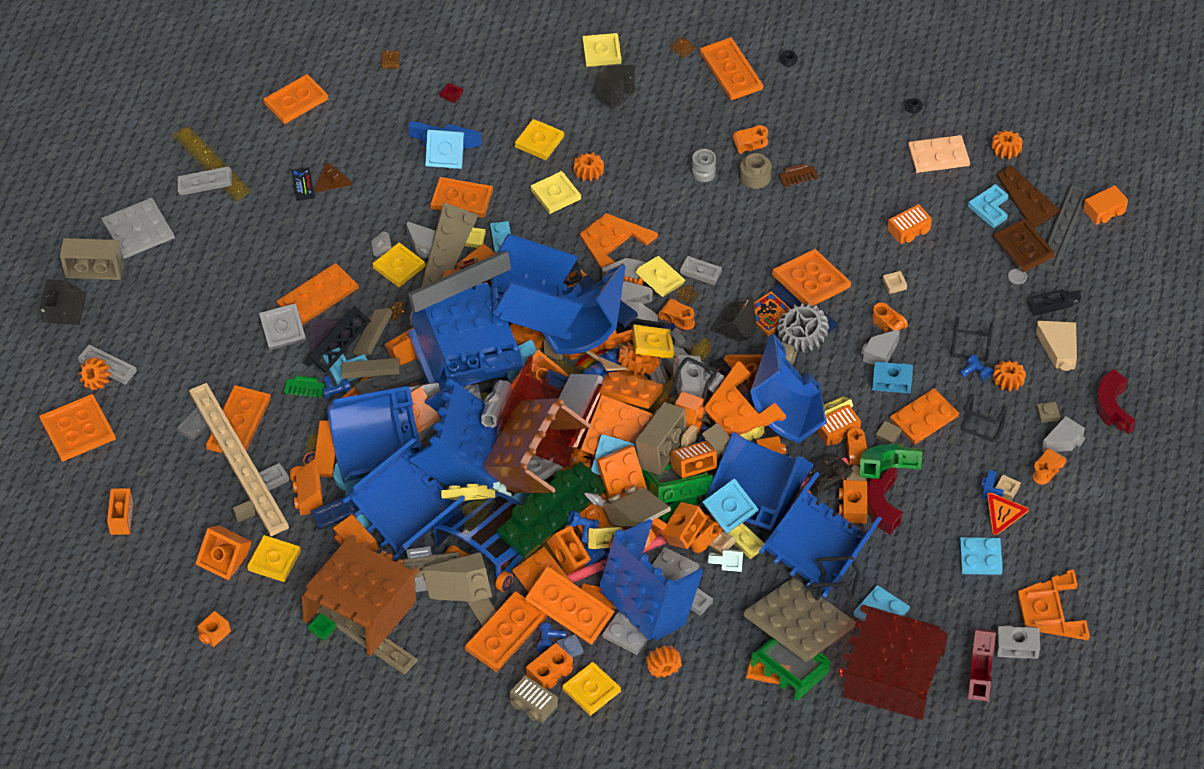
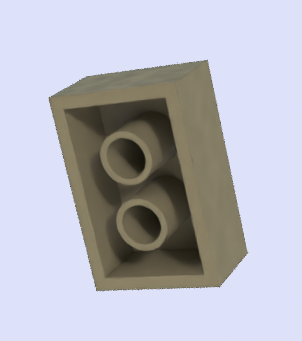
M63 238L60 258L65 278L121 280L124 260L119 240Z
M664 402L660 409L656 410L651 421L647 422L643 432L637 436L635 445L637 446V458L641 469L660 475L671 461L670 451L680 448L682 435L687 430L684 408Z

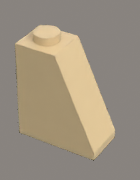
M1038 321L1036 335L1055 368L1064 371L1075 369L1077 360L1076 323Z

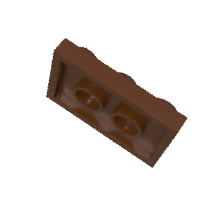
M1026 218L993 234L994 240L1022 273L1055 257V252Z

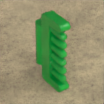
M296 375L295 380L287 379L284 392L289 394L290 391V395L295 394L296 396L298 393L302 396L304 392L305 397L307 395L312 397L313 395L314 398L318 394V398H322L325 385L324 383H319V378Z

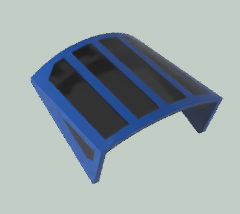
M495 491V498L470 500L434 525L435 545L439 547L450 534L462 539L481 552L495 565V577L497 580L502 572H510L522 559L519 553L497 535V529L511 519L513 508L518 504L522 506V504L498 491Z

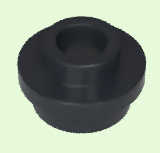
M786 50L780 56V62L784 66H794L798 61L796 53L792 50Z
M911 98L905 102V109L909 113L916 114L923 108V103L917 98Z

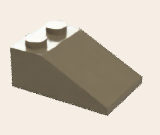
M636 485L625 488V492L622 494L617 493L609 496V500L602 503L610 524L616 526L634 527L648 519L654 520L671 511L667 504L646 488L636 487Z
M481 552L422 567L430 599L475 602L492 597Z

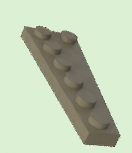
M447 203L442 205L421 287L443 278L445 271L454 269L478 214Z

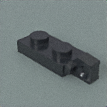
M1061 289L1028 297L1027 303L1033 316L1072 307L1073 304L1081 302V294L1079 290L1068 292Z

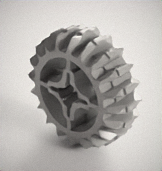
M801 303V307H797L794 304V309L787 308V313H782V318L779 319L777 327L778 335L782 342L793 345L796 352L799 348L802 349V352H805L806 348L812 351V346L819 348V342L824 343V337L828 335L827 330L829 329L828 320L824 316V312L822 310L819 311L817 306L812 308L810 303L807 307Z

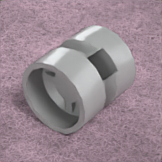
M708 149L697 150L692 158V175L694 179L700 182L711 181L716 174V155Z

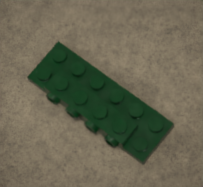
M581 461L570 470L568 468L564 472L559 470L554 475V480L550 483L546 481V483L556 489L554 493H531L526 498L525 504L522 506L518 504L513 508L511 519L497 529V535L524 559L567 525L568 517L572 510L581 513L592 504L584 493L602 496L606 492L602 479Z

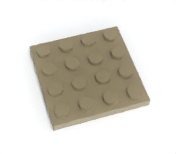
M794 577L746 609L744 617L806 662L849 632L856 624L853 619L821 596L819 600H816L811 589Z

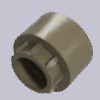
M753 153L745 157L740 164L741 182L753 189L763 188L768 185L771 180L772 170L770 160L759 153Z

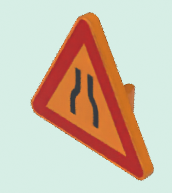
M988 493L987 495L993 535L1001 533L1029 510L1025 506L996 494Z

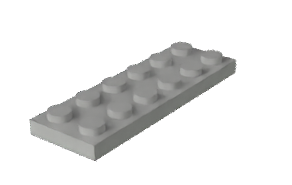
M664 547L652 564L655 568L660 567L662 569V575L667 580L672 579L674 582L699 568L698 563ZM620 611L602 634L603 638L638 655L648 641L639 631V628H636L626 618V615H623Z

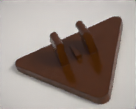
M325 163L314 192L352 186L353 182L330 163Z

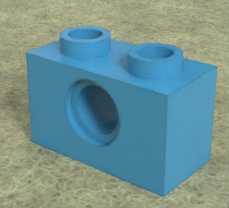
M875 362L872 390L911 394L913 365Z

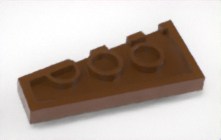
M1009 166L997 174L998 180L1012 198L1015 206L1020 210L1023 218H1026L1034 229L1059 214L1060 209L1013 166Z

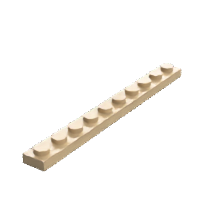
M205 383L189 390L190 396L247 496L252 501L270 536L289 529L287 521L208 384Z

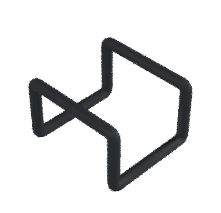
M956 317L950 355L964 359L971 357L954 354L957 333L988 337L985 358L978 357V360L988 361L994 323L990 322L988 333L958 329L959 317Z
M685 357L676 370L670 396L673 397L676 394L680 370L687 361H690L713 372L706 381L702 394L704 399L703 407H705L710 399L707 390L710 382L717 374V370L693 358Z
M972 393L963 407V411L968 414L960 428L964 432L987 441L996 442L1005 424L1007 407L1003 406L996 420L972 411L975 396ZM971 415L994 424H998L1001 420L1000 427L993 439L964 428Z
M852 556L818 557L816 561L822 572L820 583H811L809 585L816 600L820 599L823 587L844 586L849 598L853 599L860 576V570L855 559ZM853 560L852 564L856 575L852 591H850L845 582L824 583L826 571L821 561ZM814 587H819L817 593Z

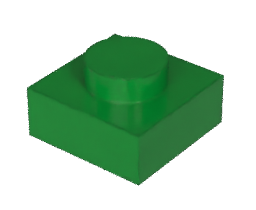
M320 613L308 626V631L322 641H325L337 628V625Z

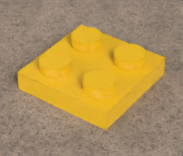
M533 119L516 140L515 147L547 160L564 138V132Z
M397 243L372 263L373 268L399 288L426 267L425 261L401 243Z
M633 325L632 337L635 354L673 359L674 347L670 334L671 330Z
M264 535L247 566L248 571L285 582L301 552L300 546Z
M592 662L563 685V691L591 716L620 693L621 687Z

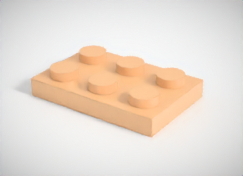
M962 135L908 142L916 173L970 165Z

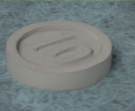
M1012 269L1008 273V279L1014 284H1022L1026 281L1027 274L1026 272L1022 273L1020 269Z

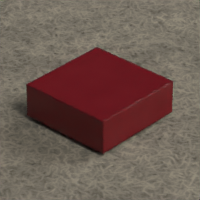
M448 83L440 92L439 97L455 104L464 93V89Z

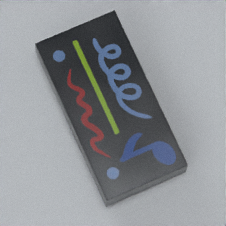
M310 167L292 170L296 201L315 198Z

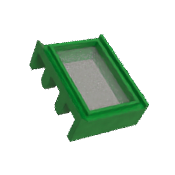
M671 461L660 475L641 469L647 490L664 503L705 495L708 493L713 481V475H709L706 471L681 478L671 468Z
M774 638L769 640L757 652H753L751 660L753 668L759 662L765 665L763 672L766 677H770L773 673L777 674L780 677L779 686L782 689L788 687L789 684L796 689L794 696L796 701L829 673L831 661L827 656L821 653L806 662Z

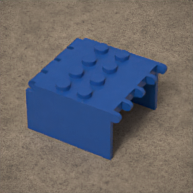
M508 233L497 253L504 250L508 252L511 270L491 278L493 314L499 316V319L569 340L571 333L567 330L580 311L582 304L568 300V296L562 294V291L567 290V285L563 282L578 256Z
M487 282L475 285L473 288L464 290L418 312L413 311L411 322L435 382L440 381L444 366L450 364V359L459 358L460 362L463 363L466 362V356L477 354L479 359H483L486 352L495 351L497 356L502 355L503 351L508 350L518 352V346L508 322L499 319V316L493 314L492 287Z
M447 379L445 384L448 387L425 400L427 405L442 416L440 423H434L433 428L438 431L437 436H432L430 438L431 445L410 456L409 460L448 488L449 486L467 487V484H478V486L485 485L487 489H491L494 486L493 483H497L498 480L486 472L487 469L484 468L483 464L489 453L493 452L492 448L498 437L502 436L501 432L508 419L501 415L495 427H485L481 423V415L486 406L483 401L454 380Z
M414 438L354 485L349 495L342 501L344 504L350 500L359 509L354 516L356 518L361 514L365 516L371 523L367 531L370 533L376 529L384 539L380 546L383 548L388 544L396 553L393 556V561L397 560L407 549H410L432 531L434 525L453 513L465 500L463 495L456 501L443 499L441 490L445 489L436 479L429 482L428 479L432 476L420 467H416L409 460V457L414 455L411 450L416 442Z
M817 471L759 550L761 554L766 550L776 557L773 562L776 565L781 561L792 569L790 573L792 577L797 572L809 582L806 585L808 588H810L809 585L811 583H820L822 572L816 561L818 557L852 556L855 559L882 519L878 516L864 533L855 525L849 529L847 526L850 522L838 513L834 517L831 516L834 510L823 502L816 505L817 498L810 494L808 490L819 476ZM853 560L821 561L826 571L824 583L838 582ZM834 586L823 587L821 597L825 598Z
M648 519L624 532L621 529L615 532L599 586L602 588L601 593L610 602H613V605L623 615H626V618L636 628H639V631L648 640L653 638L656 641L686 624L703 570L700 568L675 582L672 579L667 580L662 575V569L660 567L655 568L648 561L649 556L643 554L653 522L651 519Z

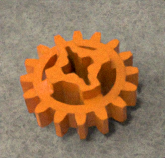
M627 343V346L623 345L618 355V362L622 363L621 366L627 367L628 372L632 370L634 374L640 372L641 375H644L646 372L650 375L651 372H656L660 363V357L635 354L634 345Z

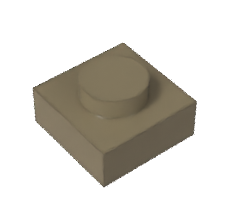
M1056 402L1037 404L1041 423L1060 421Z

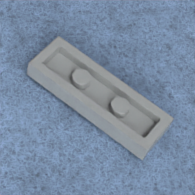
M230 167L178 176V193L180 195L232 186V170Z
M88 345L78 357L79 362L85 364L86 359H92L93 357L105 360V365L110 366L108 372L112 374L108 377L125 385L137 372L135 366L91 345Z

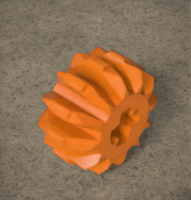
M1004 129L1003 133L998 131L992 138V151H995V156L1001 154V159L1007 156L1010 160L1011 155L1016 158L1022 150V138L1019 137V133H1013L1012 130L1007 132Z
M586 152L585 155L579 154L578 158H575L574 174H576L577 179L582 178L583 182L586 179L592 182V178L598 180L599 176L603 174L604 162L601 160L600 155L595 156L594 152L592 154Z
M93 357L92 359H86L85 364L80 365L83 370L78 372V374L82 375L79 381L85 382L84 387L97 390L98 388H104L105 383L110 382L107 377L112 374L108 372L110 366L105 365V360Z
M1009 359L1007 363L1001 360L999 365H996L994 368L993 380H995V385H1001V390H1004L1006 387L1010 392L1013 387L1017 391L1019 386H1023L1026 377L1023 365H1018L1017 361L1012 363Z
M663 645L661 648L656 647V650L650 651V655L646 657L648 670L656 678L661 676L665 678L667 675L671 676L673 672H678V668L682 666L681 656L672 645L667 647Z

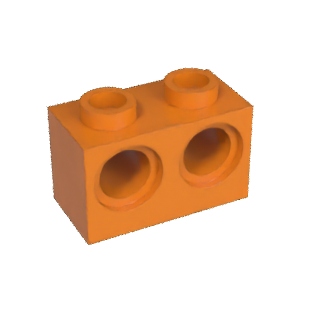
M555 643L526 666V676L545 689H551L556 685L559 678L562 676L566 677L571 673L573 658Z

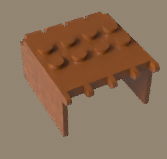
M559 398L522 400L520 404L516 405L511 414L512 418L508 419L501 432L502 436H499L492 448L493 452H490L483 464L484 468L487 469L486 472L515 493H554L555 488L528 470L527 465L531 457L537 453L536 448L541 439L545 438V432L548 428L550 430L590 428L591 424L565 406L564 401Z
M351 534L306 585V592L301 597L303 620L305 623H308L322 606L332 611L337 609L336 613L349 620L353 619L355 623L366 628L367 655L371 656L416 603L415 576L418 574L419 568L414 566L410 570L403 566L404 560L399 559L397 562L386 558V551L383 550L378 554L370 550V543L365 542L362 546L354 542L356 536Z

